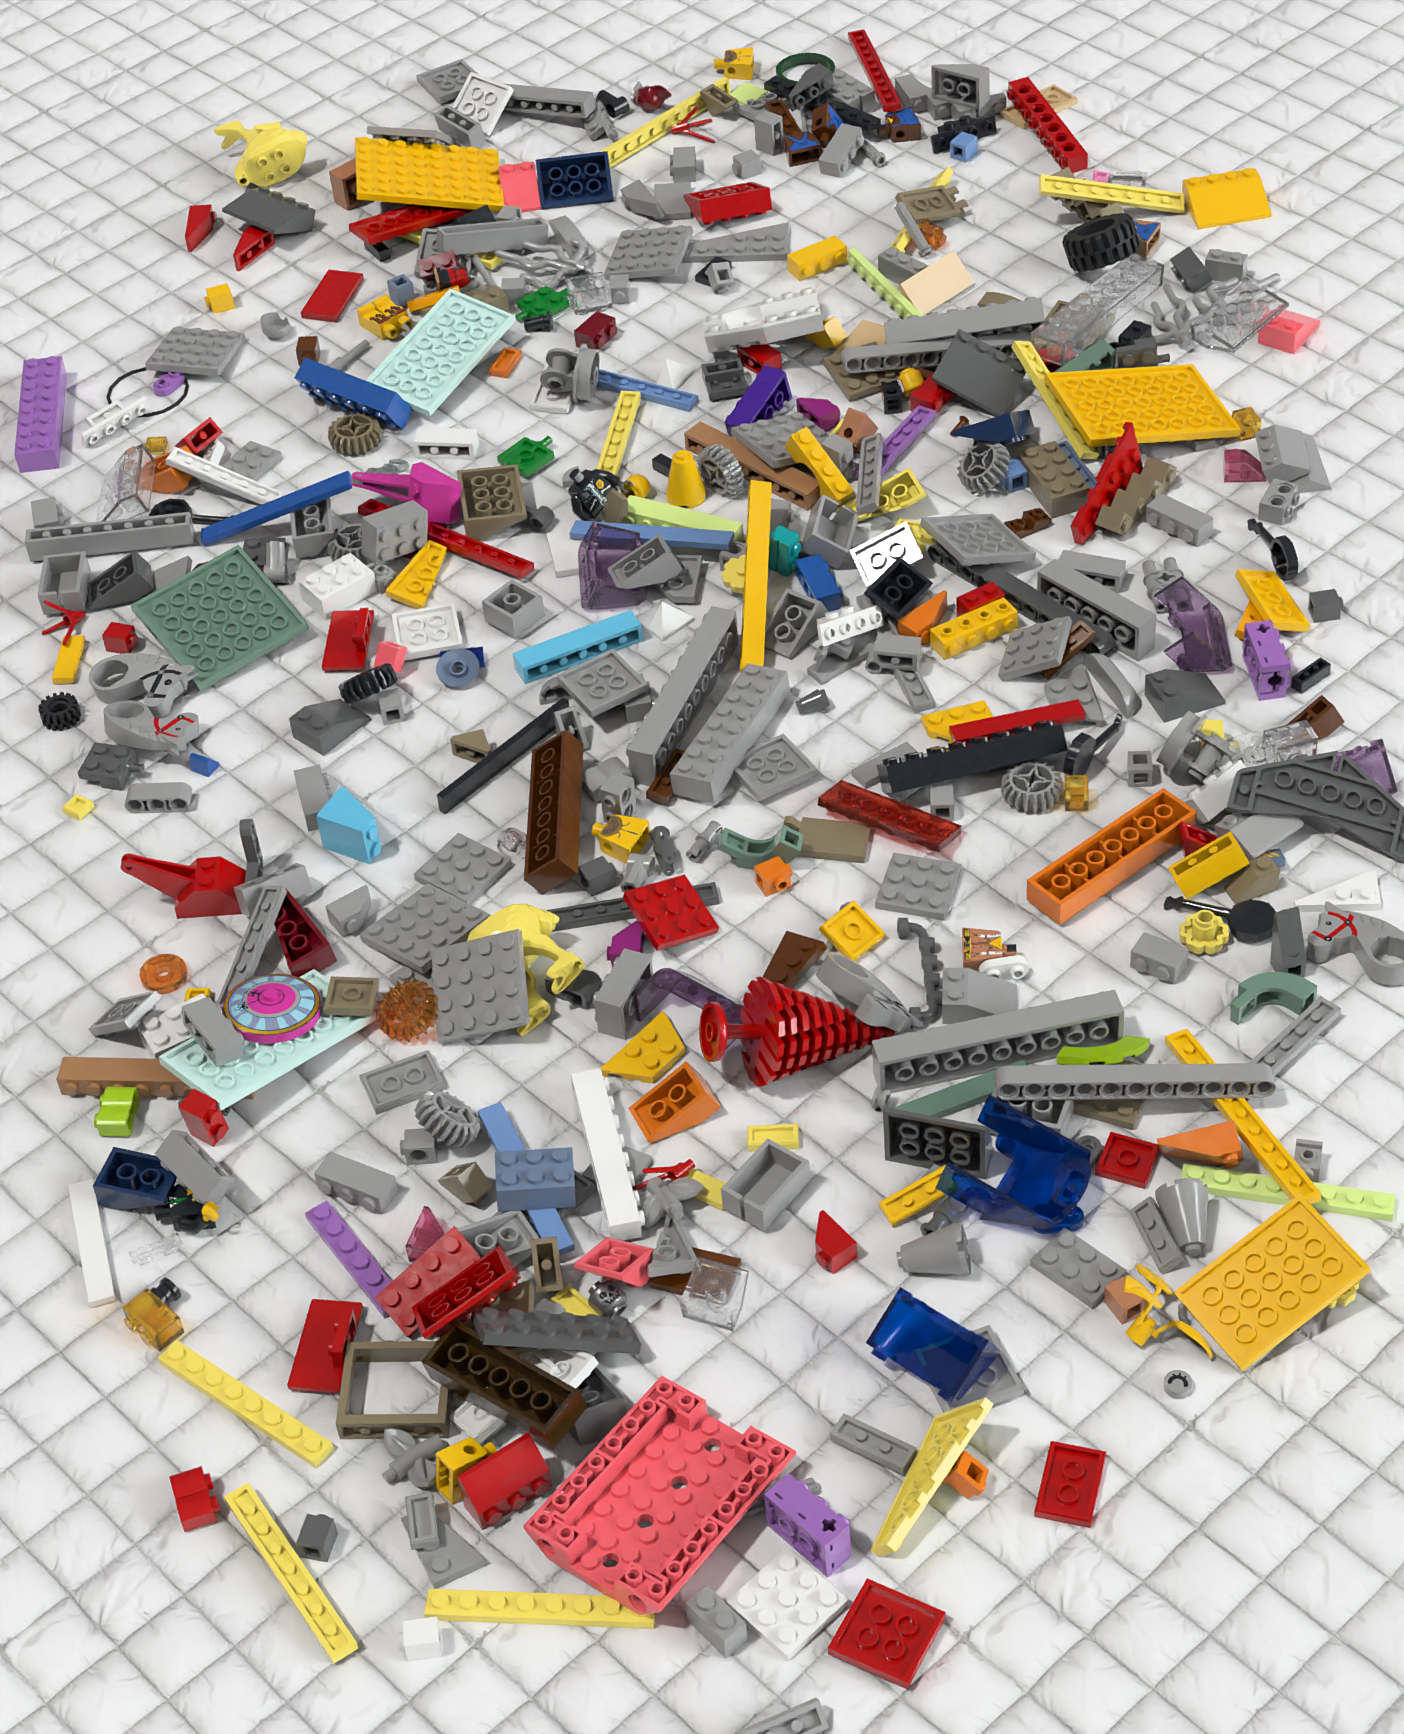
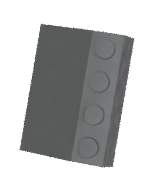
M265 186L248 190L222 208V212L273 234L312 231L316 210L310 208L307 203L296 202L295 198L284 197L282 193L270 191V188Z
M958 329L931 380L995 416H1000L1006 411L1026 371L1021 362L971 336L969 333Z
M884 1107L883 1126L886 1161L928 1169L934 1164L940 1167L946 1165L951 1173L986 1179L992 1159V1138L986 1126Z

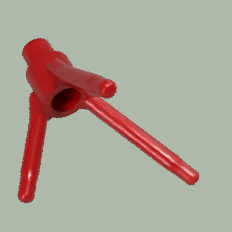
M695 106L681 123L671 127L672 134L683 133L715 143L714 139L690 131L691 127L712 122L710 118L688 123V120L699 108L698 106Z
M44 600L43 603L64 613L62 622L42 631V635L64 625L70 626L62 643L63 646H66L75 626L86 617L84 611L72 612V610Z
M688 1159L684 1163L679 1162L674 1166L644 1168L642 1172L644 1174L664 1173L657 1177H660L662 1180L670 1178L671 1181H674L678 1178L687 1177L689 1171L695 1168V1164L691 1159ZM649 1180L635 1185L633 1189L639 1190L647 1187Z

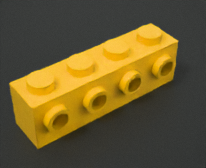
M1003 597L931 628L930 646L946 660L1017 629L1018 611Z

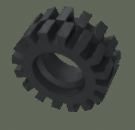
M60 692L59 695L53 693V697L48 695L46 700L43 699L38 706L42 723L49 730L52 728V731H56L59 728L60 731H64V727L70 729L71 724L75 726L77 724L76 721L80 720L81 712L77 699L68 692L66 695H64V692Z

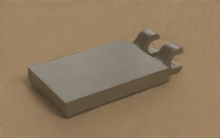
M943 185L900 192L895 197L898 203L902 201L905 203L916 224L958 217L965 214L963 208L969 206L964 199L954 202L956 201L954 195L959 194V190L955 186L945 189Z
M785 816L784 825L804 835L801 851L797 856L856 863L865 862L871 834V824L802 817L800 822L795 817Z

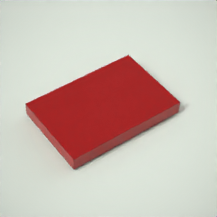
M1051 1441L1034 1510V1517L1091 1528L1106 1460V1451Z

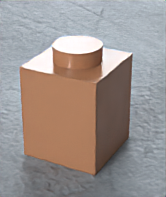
M1126 1276L1110 1281L1105 1286L1104 1303L1122 1325L1137 1318L1141 1314L1146 1302L1144 1298L1136 1294L1124 1292V1279Z

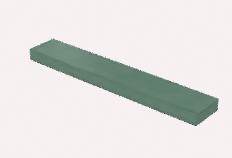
M1022 1059V1060H1020V1061L1014 1062V1063L1009 1064V1065H1006V1066H1028V1065L1026 1064V1062L1024 1061V1059ZM996 1070L892 1109L941 1118L991 1099L995 1088L994 1072Z

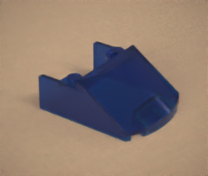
M989 1095L977 1121L999 1133L995 1140V1146L1000 1153L1013 1160L997 1188H994L948 1162L940 1176L936 1189L980 1213L979 1220L1043 1229L1054 1226L1065 1219L1076 1208L1087 1189L1092 1170L1090 1168L1091 1151L994 1096Z

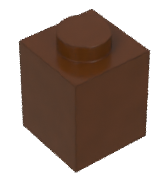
M318 336L298 337L296 346L298 365L301 366L304 358L319 362L321 351Z

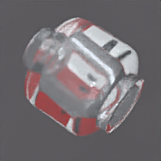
M515 827L505 829L497 838L498 851L513 861L524 859L527 834Z

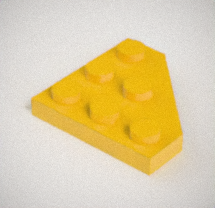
M985 700L923 715L921 716V723L928 737L936 740L938 737L944 738L951 743L953 740L949 733V726L990 718L993 715Z

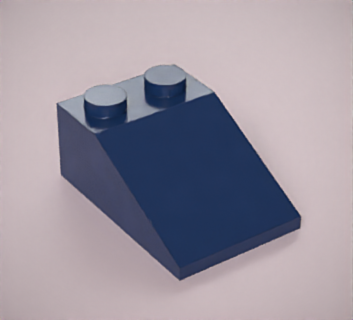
M113 1147L93 1184V1189L98 1204L123 1210L164 1205L176 1182L177 1176L163 1168L160 1164L161 1160L155 1155Z

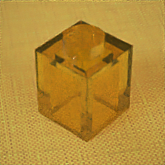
M1247 407L1232 411L1233 419L1242 429L1240 436H1238L1240 441L1256 438L1255 432L1261 430V419L1254 409Z
M1064 775L1065 811H1088V775Z

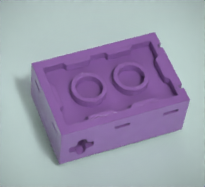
M1271 620L1245 623L1242 658L1259 701L1286 697V688L1290 686L1288 671H1291V661L1289 657L1286 658L1285 646L1284 643L1279 641L1278 629L1274 628Z
M788 1473L764 1494L767 1526L826 1577L831 1575L851 1557L850 1524L842 1514H836L832 1511L822 1497H816L811 1493L802 1480H796Z

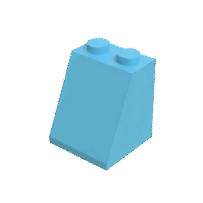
M341 786L316 815L323 848L370 864L381 852L375 817L345 787Z

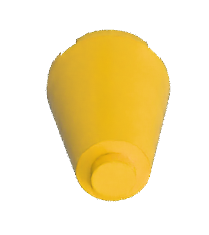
M679 450L672 456L666 488V499L673 506H687V509L694 508L705 501L706 488L692 453L686 450Z

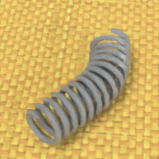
M1178 1305L1179 1320L1181 1319V1321L1190 1325L1191 1321L1186 1317L1185 1306L1180 1307Z

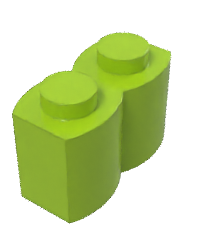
M107 1087L104 1094H101L99 1101L100 1109L94 1116V1127L98 1129L100 1136L129 1137L131 1135L134 1117L138 1112L140 1103L137 1087Z

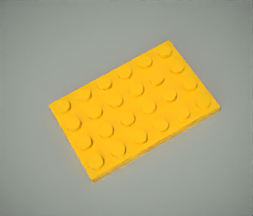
M1299 1194L1173 1293L1243 1372L1370 1273L1371 1269L1311 1204Z

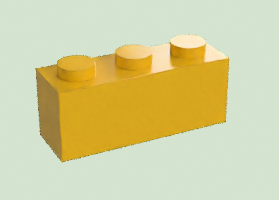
M835 235L787 254L788 271L799 281L848 262L847 245Z
M1230 831L1172 864L1168 869L1185 898L1189 899L1250 863Z

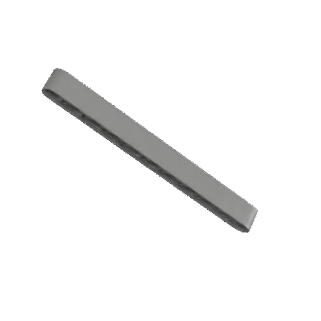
M1045 331L975 336V338L1013 359H1018L1011 347L1014 341L1031 342L1035 349L1053 346L1051 339ZM953 338L849 347L841 352L840 359L845 370L849 373L911 368L910 365L915 367L938 366Z
M1264 1063L1002 1066L994 1072L996 1093L1002 1100L1264 1098L1271 1096L1276 1091L1272 1069Z

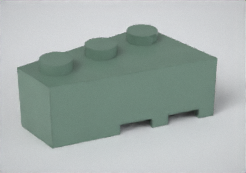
M1102 338L1055 372L1115 369L1116 350Z

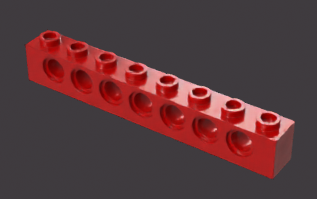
M1025 77L1008 82V90L1006 91L1008 100H1011L1015 109L1021 112L1022 118L1028 121L1030 129H1033L1037 138L1041 139L1044 147L1057 160L1060 168L1065 169L1069 167L1072 173L1088 169V153L1030 78Z

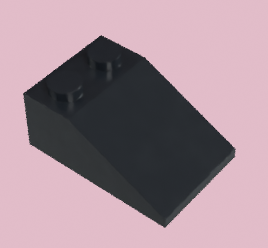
M899 557L864 592V595L898 621L911 612L925 598L933 582Z

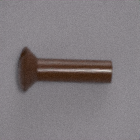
M960 416L959 423L952 431L960 429L964 425H969L968 418Z

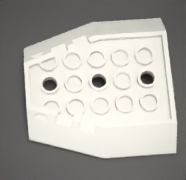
M811 287L801 289L800 293L796 294L786 292L781 294L782 297L779 298L769 296L763 298L762 302L722 314L713 313L707 315L703 319L705 328L704 337L709 353L731 350L736 347V344H739L740 347H749L755 341H759L762 345L825 330L816 289L812 290Z

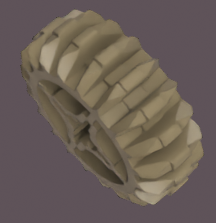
M360 412L357 414L351 413V415L344 414L342 418L338 417L337 421H333L332 425L329 426L328 440L332 449L336 450V453H342V455L349 454V456L353 454L359 455L360 453L366 454V451H373V447H378V443L381 442L382 430L378 420L374 419L373 415L368 416L365 413L362 415Z

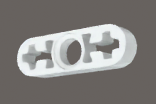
M218 439L213 440L206 447L202 459L218 465L225 446ZM197 478L202 484L207 483V481Z

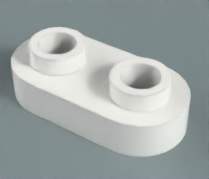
M1019 955L989 959L979 966V972L1004 981L1021 979L1029 970L1026 959Z

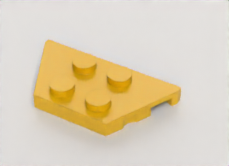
M662 1011L600 1068L602 1076L608 1077L609 1074L622 1075L623 1080H639L644 1083L653 1084L685 1054V1047L667 1015Z

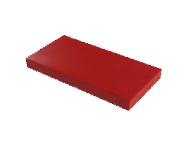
M328 269L302 309L301 317L337 322L364 279L363 273Z

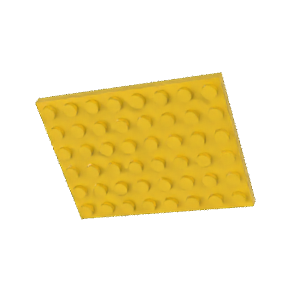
M355 137L357 200L472 210L488 205L490 211L500 212L504 206L503 190L501 188L498 168L500 166L498 150L492 148H466L457 145L444 146L438 143L423 144L422 142L412 143L403 140L390 141L383 138Z
M1193 364L1045 373L1044 381L1089 447L1116 446L1114 442L1125 431L1122 428L1125 422H1133L1137 443L1230 438L1240 436L1242 430Z

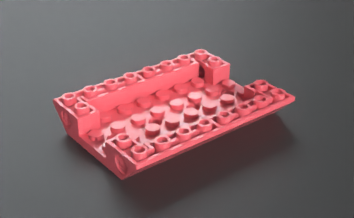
M661 1376L523 1527L548 1560L638 1615L659 1613L796 1456V1451L753 1426H750L741 1434L708 1415L705 1399ZM711 1445L720 1447L717 1451L710 1452L706 1450ZM676 1483H684L687 1485L685 1488L674 1489L672 1487ZM643 1521L653 1523L650 1527L641 1528L638 1526ZM608 1560L618 1562L614 1567H605L603 1565Z

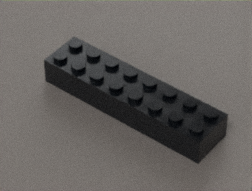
M1042 720L1034 722V727L1032 725L1013 727L1014 732L996 731L991 733L992 737H983L981 735L969 738L970 742L968 743L967 741L948 743V748L934 746L927 748V753L914 751L904 754L905 758L902 759L895 756L882 759L883 763L877 765L882 792L896 793L1068 751L1063 725L1054 723V720Z

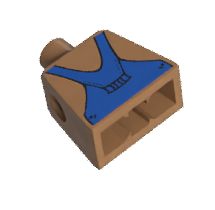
M1133 219L1140 244L1137 251L1132 254L1147 258L1160 240L1161 223Z

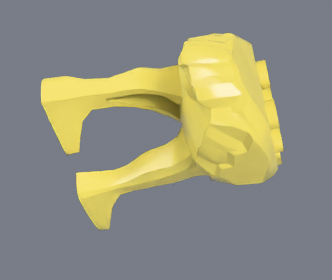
M237 120L214 129L216 135L225 137L221 143L223 150L229 148L239 139L247 143L234 174L235 180L240 187L247 186L250 182L265 187L283 182L296 174L304 162L308 143L307 134L295 129L291 131L283 129L280 122L259 124L252 129H246Z
M529 904L508 905L470 931L467 939L469 941L514 929L522 931L530 1024L517 1028V1033L520 1036H524L534 1029L551 1012L549 1003L537 994L536 978L530 970L538 955L555 961L546 973L550 978H554L551 987L554 994L561 993L585 968L581 958L572 952L558 947L549 937L552 931L555 930L559 917Z

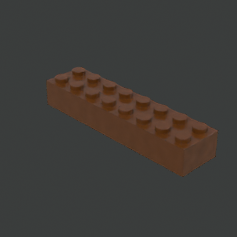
M566 729L532 750L524 881L542 895L578 874L584 744Z

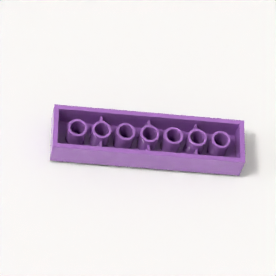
M50 356L40 359L31 358L23 361L14 452L20 473L59 469L67 380L62 356Z

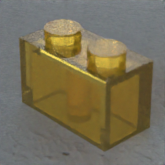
M148 1288L122 1307L126 1317L124 1319L126 1326L132 1332L136 1330L147 1346L150 1347L152 1345L159 1352L185 1333L180 1317Z

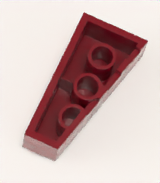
M287 890L274 925L291 975L301 977L313 969L321 972L337 962L330 943Z

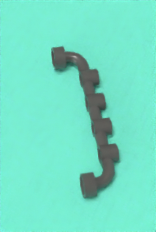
M897 918L898 937H908L909 932H914L919 937L921 967L924 972V987H926L928 1010L921 1012L920 1007H910L909 1012L921 1022L929 1021L936 1016L938 1005H942V991H936V987H940V973H933V969H937L938 959L937 955H931V952L935 951V938L928 937L924 927L917 923L909 922L908 918Z

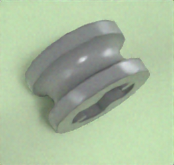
M877 1086L872 1098V1108L877 1109V1107H880L881 1111H883L884 1107L888 1108L891 1090L885 1089L883 1091L881 1087Z

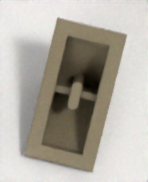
M714 84L700 91V95L711 116L719 114L738 103V99Z
M483 729L455 735L450 738L453 755L462 759L478 763L491 753Z

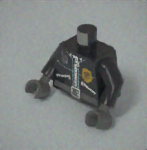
M574 469L569 475L574 483L568 489V493L571 496L572 511L582 521L602 522L600 519L595 518L606 506L610 491L613 489L618 491L616 487L619 486L622 493L628 494L629 491L624 489V484L633 487V483L629 480L623 482L620 480V477L606 470L594 469L590 471L585 469L581 472L579 469Z

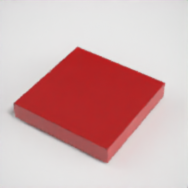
M1110 1132L1095 1168V1176L1145 1189L1160 1152L1159 1146L1155 1143Z

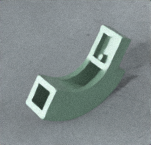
M783 825L773 837L765 840H754L725 827L721 832L717 849L735 857V865L754 870L755 865L777 856L784 863H790L800 853L804 835Z
M1268 972L1252 976L1238 986V996L1230 1004V1021L1239 1025L1255 1009L1264 1005L1283 1006L1300 1016L1316 1001L1317 985L1303 977L1284 972Z

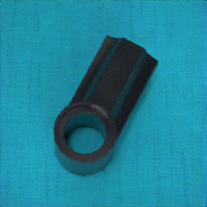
M605 90L599 91L596 101H601L604 104L610 117L615 118L629 111V103L625 97L617 98Z

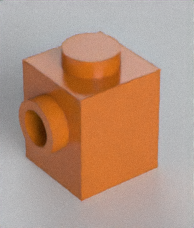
M779 856L754 866L755 883L766 897L791 887V867L788 863H784Z

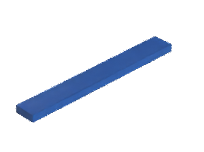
M347 470L201 529V542L204 547L350 490L352 489V475Z

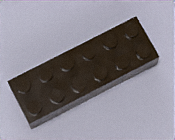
M456 1320L421 1361L432 1380L525 1434L529 1432L533 1439L552 1450L557 1447L587 1409V1405L578 1389L502 1346L483 1345L477 1332Z

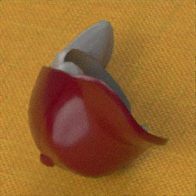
M638 81L631 92V101L634 104H638L644 110L652 111L659 109L672 94L661 85H646L643 87L641 82Z

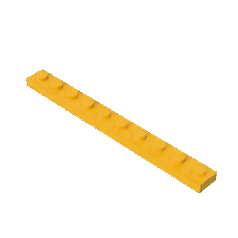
M1188 1029L1165 1036V1044L1181 1064H1216ZM1209 1098L1227 1121L1234 1120L1239 1137L1290 1200L1301 1194L1310 1204L1321 1201L1322 1193L1244 1098Z

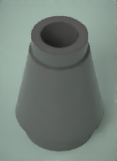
M816 689L795 702L799 714L825 710V707L830 706L824 689Z

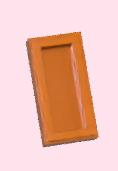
M503 348L489 369L490 376L508 379L521 359L522 351Z

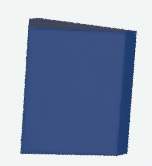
M190 753V767L193 772L209 777L220 765L218 761L199 754Z

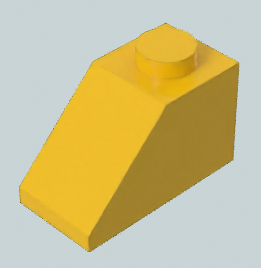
M836 316L823 320L825 330L803 335L822 349L830 347L835 349L847 337Z

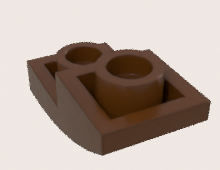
M1041 508L1023 511L1021 519L1006 521L1004 524L1019 538H1023L1040 531L1049 525L1052 519Z

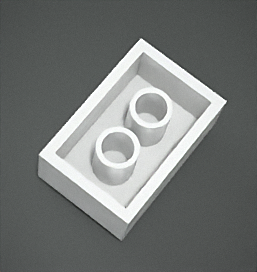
M351 553L342 556L298 581L302 600L325 620L331 617L333 611H343L377 592L374 572Z
M203 993L141 1020L137 1028L141 1041L152 1059H159L160 1055L193 1037L184 1026L182 1006L205 998Z

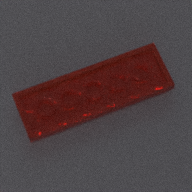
M840 780L818 797L817 806L823 807L829 812H836L850 820L862 822L868 827L880 829L889 835L898 836L910 843L927 847L930 851L940 852L961 834L962 825Z

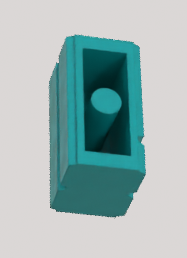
M779 525L769 534L768 569L774 572L778 571L779 574L785 577L790 576L793 571H796L795 560L798 559V554L801 550L799 533L792 530L788 531V528Z

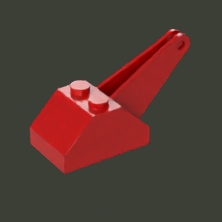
M130 853L122 856L120 868L123 872L176 900L175 913L177 919L242 914L234 887L245 883L246 870L221 856L197 858L189 866L141 857Z

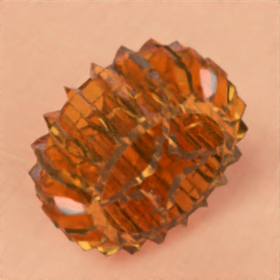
M406 978L403 984L397 981L396 987L388 986L389 992L387 994L382 993L383 1000L377 1001L379 1008L375 1012L378 1016L376 1018L377 1023L384 1034L386 1033L392 1040L396 1039L402 1042L405 1039V1041L410 1043L412 1037L419 1040L421 1033L427 1034L428 1027H434L432 1021L438 1018L435 1010L439 1009L438 1003L435 1002L438 1000V996L434 994L432 987L424 981L420 982L416 978L412 982ZM415 998H422L423 1001H417ZM398 1019L401 1023H394L393 1020Z

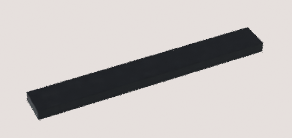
M561 698L439 792L437 800L440 812L448 813L555 730L554 712L568 708L569 700Z

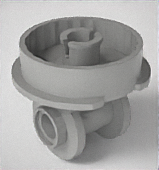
M583 343L580 346L579 354L563 348L549 350L546 354V362L550 369H546L541 373V384L554 392L572 391L574 403H579L580 400L592 401L599 375V350L590 349L587 347V344Z
M1188 711L1171 732L1156 760L1168 768L1167 774L1171 775L1181 762L1189 767L1186 771L1188 774L1203 783V780L1214 772L1217 767L1215 763L1220 762L1224 755L1230 758L1234 756V753L1228 749L1230 744L1214 733L1207 736L1201 732L1208 716L1203 715L1199 717L1193 712ZM1198 737L1205 743L1194 760L1190 761L1184 757V752L1191 741H1195Z

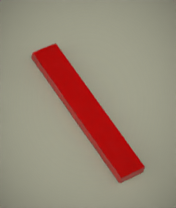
M1076 699L949 726V733L953 742L967 741L968 743L970 742L969 738L975 736L992 737V732L1001 730L1014 732L1013 727L1021 725H1032L1034 727V722L1042 720H1054V723L1060 724L1085 720L1086 713L1079 700Z

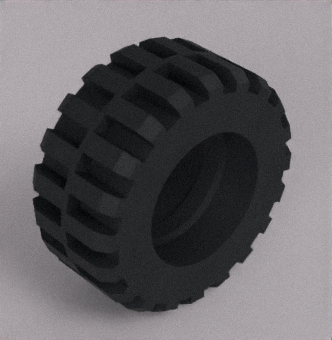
M1115 213L1092 219V221L1075 227L1065 234L1062 244L1070 267L1077 272H1086L1113 265L1131 256L1139 248L1140 240L1132 217L1126 213Z

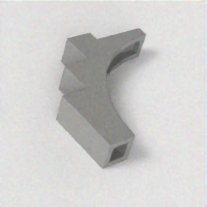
M912 74L895 78V91L905 108L911 107L914 113L927 110L934 121L949 117L956 121L964 115L979 119L989 115L1000 114V110L1006 108V95L1004 93L990 95V100L980 110L932 98V88L919 82Z

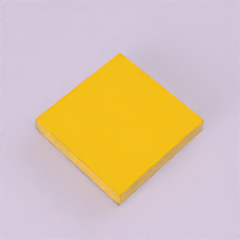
M854 900L819 928V931L842 955L853 961L860 958L886 936V933Z

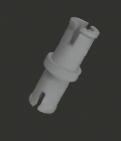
M714 820L711 821L704 832L697 835L695 838L696 842L686 852V856H689L688 859L697 863L705 851L711 849L713 841L723 830V827L719 828L721 826L720 823Z

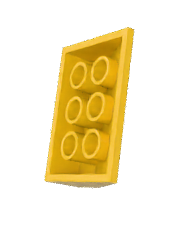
M1255 168L1183 180L1182 193H1184V204L1198 230L1271 218V211L1262 180Z

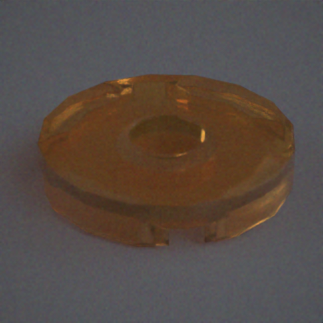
M159 954L151 957L142 965L139 977L143 988L146 990H156L158 994H166L177 990L183 980L184 982L186 981L188 970L184 960L178 955ZM163 972H169V973H168L167 975H165V976H158L159 974H161V973H163Z

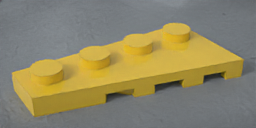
M428 540L386 589V596L415 609L424 608L446 557L447 547Z

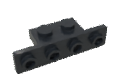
M969 115L959 117V120L944 122V125L937 127L938 134L930 137L933 153L937 154L950 149V142L961 132L977 136V139L996 133L995 116L989 115L977 120Z

